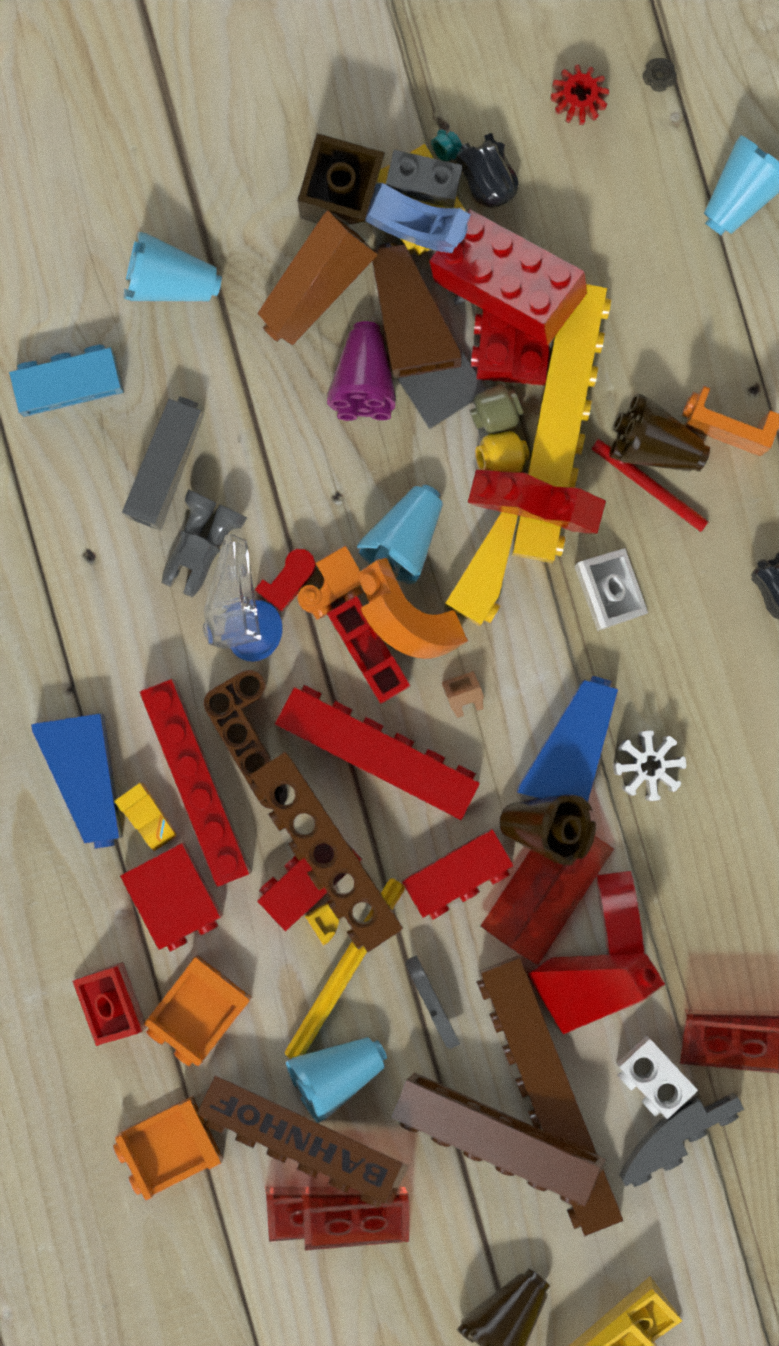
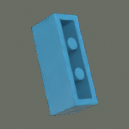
M95 345L85 348V354L71 357V353H62L52 356L50 358L51 362L38 365L37 361H29L17 365V370L11 371L9 374L18 412L23 417L124 393L115 353L111 347L105 349L104 345Z

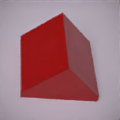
M124 962L72 981L96 1046L139 1034L147 1028L143 1024L145 1020Z

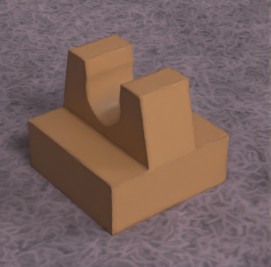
M474 671L441 682L450 708L457 718L464 716L462 710L464 705L474 703L477 711L484 709L483 692Z

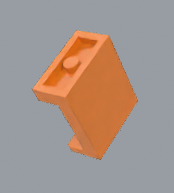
M703 386L698 393L692 392L691 397H688L681 416L687 418L685 426L690 430L760 457L771 449L779 428L778 413L770 410L760 419L756 428L706 409L704 404L710 391L709 387Z
M197 955L143 1024L149 1028L146 1033L153 1040L161 1045L166 1041L175 1048L176 1051L173 1054L187 1066H191L194 1063L199 1067L252 997Z
M193 1096L119 1132L115 1136L117 1143L113 1145L116 1156L122 1164L127 1163L132 1173L129 1176L130 1184L136 1195L142 1193L145 1201L152 1198L154 1194L206 1168L211 1169L223 1161V1156L209 1127L204 1125V1117L197 1115L199 1107Z

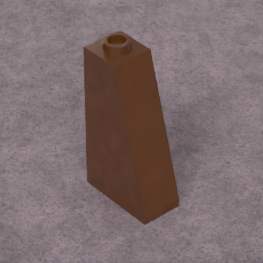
M384 243L377 246V249L374 251L378 256L372 261L393 379L461 367L460 350L405 244L397 246L396 243Z

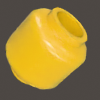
M513 431L486 435L475 450L477 466L479 470L521 473L524 469L525 461L529 459L528 445L525 440H520L519 436Z

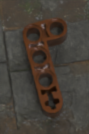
M254 670L240 672L210 690L204 698V708L248 784L254 780L250 776L252 773L246 766L247 758L251 754L258 753L264 758L265 764L272 760L243 711L246 707L260 700L266 692L267 684L264 677ZM249 676L256 677L260 683L259 691L252 696H246L241 690L242 681ZM218 694H225L230 701L228 710L222 714L215 713L211 707L213 697ZM234 724H242L247 729V738L240 744L233 743L229 738V730ZM287 784L280 785L283 792L278 795L279 803L283 805L287 803L289 798ZM266 799L261 802L259 801L263 807L272 809Z

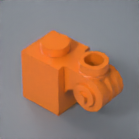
M346 546L316 562V566L324 578V584L321 589L313 585L304 586L300 589L297 600L304 611L311 613L318 620L334 609L331 604L342 598L348 601L364 593L357 576L360 569Z

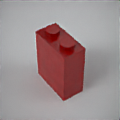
M185 842L120 875L158 950L167 946L169 952L188 943L185 936L198 930L201 936L219 926L216 920L221 918L223 914Z

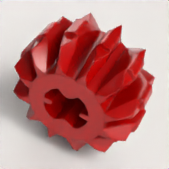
M577 64L574 67V75L569 70L564 69L561 71L562 80L555 79L553 81L552 87L556 92L551 93L550 101L559 103L555 107L557 115L567 111L565 122L570 123L573 116H578L579 125H584L586 114L595 121L599 116L597 110L606 109L607 102L603 98L609 95V88L600 87L605 81L603 75L592 78L594 73L593 67L590 66L587 69V73L584 74L582 73L581 66ZM576 89H581L582 95H585L583 101L578 100V96L574 94Z

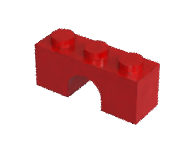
M355 596L328 612L327 616L381 705L410 688V684L382 638L366 620L361 610L363 605L359 598Z

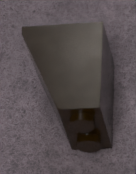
M317 133L297 199L300 219L318 223L328 210L346 225L365 222L385 152Z

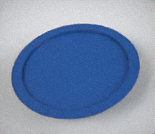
M252 600L240 605L230 617L227 625V641L232 652L240 659L250 662L260 661L271 655L279 645L282 637V620L278 611L271 604L262 600Z

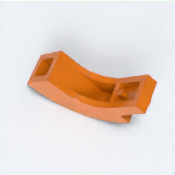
M387 558L376 560L357 573L362 589L369 601L361 610L373 630L394 649L411 657L431 659L449 654L468 642L454 610L430 615L419 611L406 599Z

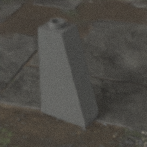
M179 397L178 401L168 399L122 510V513L129 520L160 531L162 530L204 416L203 412L197 409V402L184 397Z

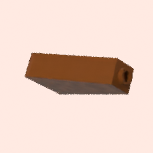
M327 210L257 314L266 323L263 326L265 332L277 342L282 338L289 344L294 345L378 254L356 231Z

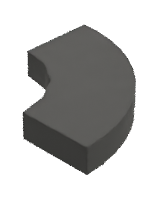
M417 955L405 960V965L446 1048L450 1050L460 1045L455 1031Z

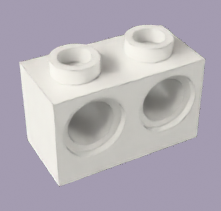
M647 1035L616 1063L622 1070L617 1076L631 1091L636 1086L646 1096L641 1102L655 1117L661 1112L668 1119L698 1091ZM643 1057L650 1059L651 1069L647 1074L637 1075L634 1073L633 1065L637 1059ZM666 1083L674 1085L675 1094L670 1100L662 1101L658 1099L657 1091L661 1085Z

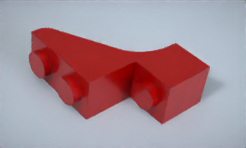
M476 469L467 503L485 509L541 520L571 532L598 534L606 500L580 488L550 485L527 473Z

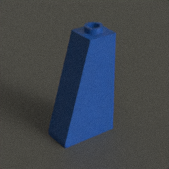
M592 676L590 682L586 680L581 682L519 783L517 793L539 799L573 794L583 797L588 802L618 689L610 687L612 681Z
M104 714L31 724L35 739L84 844L93 842L94 849L115 846L114 839L121 838L123 835L119 809L114 802L117 796Z

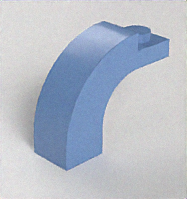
M376 183L365 222L416 245L440 252L452 253L454 247H457L458 243L464 239L467 233L468 226L466 224L471 214L460 208H437L426 205L401 194L384 183Z

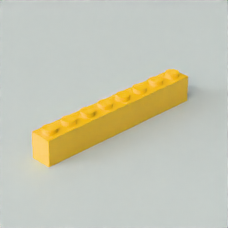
M586 284L587 295L553 340L528 469L529 475L553 486L573 488L576 486L579 468L573 467L575 454H582L585 434H581L579 431L581 421H588L592 400H586L588 386L595 387L598 367L592 366L595 352L601 353L605 333L599 332L601 319H608L611 299L605 298L607 288ZM519 516L512 556L553 563L555 555L562 556L566 536L559 535L560 526Z

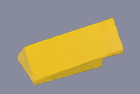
M649 1276L568 1346H657L655 1340L681 1323L682 1319L652 1277Z

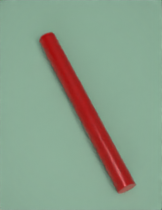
M601 439L596 441L591 448L592 451L699 532L703 531L709 523L707 519L634 464L623 463L610 458L609 451L611 447Z

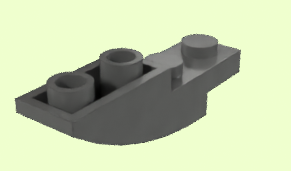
M731 1093L706 1107H703L699 1098L695 1096L686 1101L668 1119L664 1116L648 1131L628 1157L619 1174L625 1186L631 1183L633 1187L640 1186L652 1178L651 1173L662 1167L665 1171L679 1166L683 1163L682 1157L688 1155L682 1141L688 1139L689 1142H694L708 1134L707 1128L717 1123L720 1126H725L739 1118L737 1113L744 1110L738 1096Z

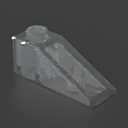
M233 534L225 535L204 607L205 622L203 623V632L205 638L208 640V644L222 649L261 640L247 540Z

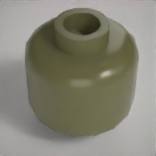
M497 385L476 394L474 397L475 408L469 410L476 428L484 427L489 435L517 426L519 416L523 414L514 389L508 390L504 385Z

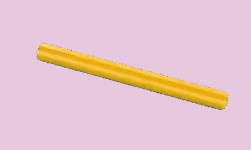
M391 878L382 890L381 894L392 910L403 894L405 887L398 880ZM371 908L364 922L372 918L374 914L373 908ZM351 941L286 1048L285 1055L289 1059L304 1055L366 955L367 951L364 946L357 949Z

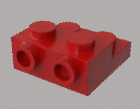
M483 310L482 314L476 313L474 334L480 335L479 346L472 347L471 367H477L476 379L545 386L549 345L544 344Z

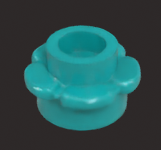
M440 129L437 131L438 136L431 140L432 149L442 161L449 162L450 160H455L462 146L461 140L453 131L447 133L445 130Z

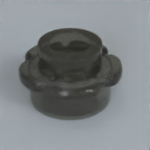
M664 58L650 60L646 64V71L643 72L644 83L647 86L650 85L652 90L656 92H663L668 86H673L677 79L674 64ZM661 72L663 77L658 78L656 74Z

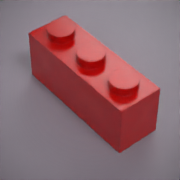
M491 828L402 880V883L422 918L429 915L433 920L448 912L450 908L447 904L455 899L460 898L462 902H465L479 894L478 886L490 880L491 884L494 885L510 875L508 869L514 865Z
M321 843L315 847L314 856L317 861L328 863L334 858V850L329 844ZM351 847L359 861H361L363 858ZM296 856L283 866L288 872L279 881L273 876L258 890L263 896L257 902L285 932L327 893L325 887L318 890L310 879L308 872L312 868L307 860L303 858L299 861ZM347 873L337 874L333 880L334 886L344 876H346Z

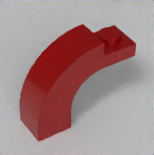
M624 871L597 875L598 902L603 921L607 955L645 953L632 872Z

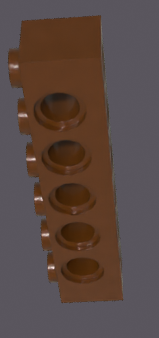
M287 751L250 774L254 780L249 784L251 790L260 802L264 799L267 800L273 809L268 815L279 831L286 829L293 839L288 845L297 859L300 861L305 858L311 866L312 870L308 872V875L317 889L321 890L325 887L332 898L327 904L338 920L344 917L350 925L351 929L347 931V934L356 948L360 949L364 946L366 951L370 952L403 930L402 924ZM281 784H288L295 791V798L290 804L283 805L276 800L275 791ZM309 814L314 819L315 826L312 832L302 834L296 830L294 822L298 815ZM327 843L333 848L334 858L330 862L321 863L316 860L314 849L318 844ZM347 873L351 875L354 880V886L350 891L339 892L336 890L333 880L337 874ZM365 902L371 905L374 914L370 920L361 922L354 917L353 908L358 903Z

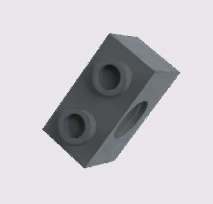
M394 150L386 185L411 199L454 208L463 165Z

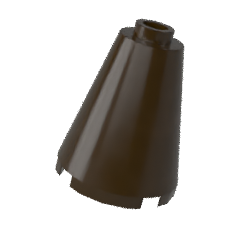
M564 794L507 805L500 816V829L506 837L557 864L573 865L575 860L578 858L583 859L591 849L596 833V822L591 821L589 810H593L583 797Z

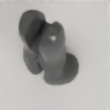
M188 489L184 501L190 509L189 519L184 531H180L178 544L164 568L161 583L172 587L180 574L182 566L187 567L192 572L187 579L183 594L193 598L204 584L214 558L222 551L220 546L231 530L242 528L247 517L223 505H219L207 538L200 534L214 512L217 503Z

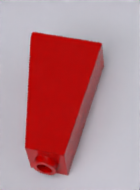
M647 953L552 957L528 973L529 978L562 1034L642 1002L665 985Z

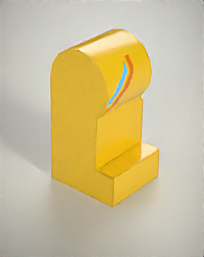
M143 782L138 783L114 801L154 852L177 836L173 826Z

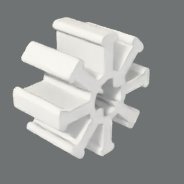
M642 731L639 732V736L642 738L643 752L641 753L634 748L630 740H624L618 749L625 751L634 758V764L621 765L620 763H614L613 770L615 775H621L622 772L635 771V777L627 786H623L622 789L628 795L634 796L636 795V789L646 780L647 796H645V799L656 801L661 799L657 793L656 779H659L668 786L669 791L675 792L680 787L681 782L672 779L665 773V770L670 767L685 769L686 758L677 757L676 760L665 761L663 756L672 746L677 745V741L671 736H664L662 744L656 751H653L652 736L654 732ZM647 756H652L651 761H657L658 768L652 770L651 776L646 775L647 770L642 771L641 763L647 762Z

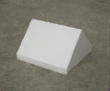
M625 548L580 561L574 566L597 631L648 614Z

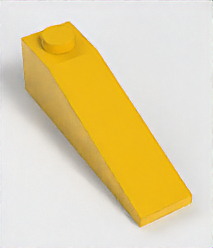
M500 513L445 603V606L479 627L484 620L491 623L501 607L495 602L500 595L518 515Z

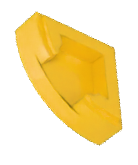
M327 902L305 916L323 946L326 945L335 935L339 925V920Z

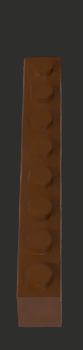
M517 955L480 970L482 979L476 981L483 1000L490 998L495 1011L489 1013L496 1033L504 1031L508 1044L502 1046L509 1066L517 1064L521 1076L515 1078L522 1099L530 1097L534 1109L528 1111L533 1126L598 1155L520 957ZM602 1170L592 1197L586 1206L579 1204V1206L567 1209L573 1228L581 1227L584 1236L624 1221L604 1170Z

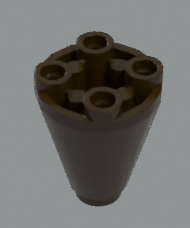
M636 393L631 400L627 413L620 412L615 420L613 431L617 432V436L610 448L609 457L617 461L687 472L692 470L700 472L709 458L710 447L705 445L699 436L651 398Z
M528 1269L525 1274L520 1273L465 1315L460 1321L461 1325L457 1328V1331L471 1343L475 1342L479 1346H527L548 1297L546 1292L550 1285L536 1272Z

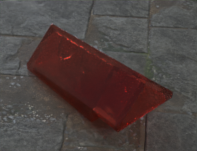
M595 836L594 843L588 854L583 859L578 858L575 860L573 865L557 864L529 850L480 927L515 952L539 965L614 848Z
M684 1009L680 1064L779 1074V1011Z
M265 1187L269 1242L304 1239L305 1251L409 1242V1195L405 1187H399L392 1205L382 1202L379 1208L360 1200L362 1192L351 1187L348 1193L335 1187Z

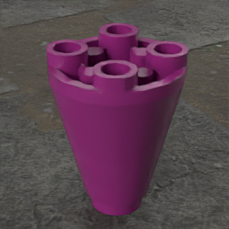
M369 321L356 322L348 334L327 393V405L337 411V418L340 420L354 421L358 417H371L375 420L386 421L391 419L392 411L395 409L396 395L384 337L380 332L378 324Z

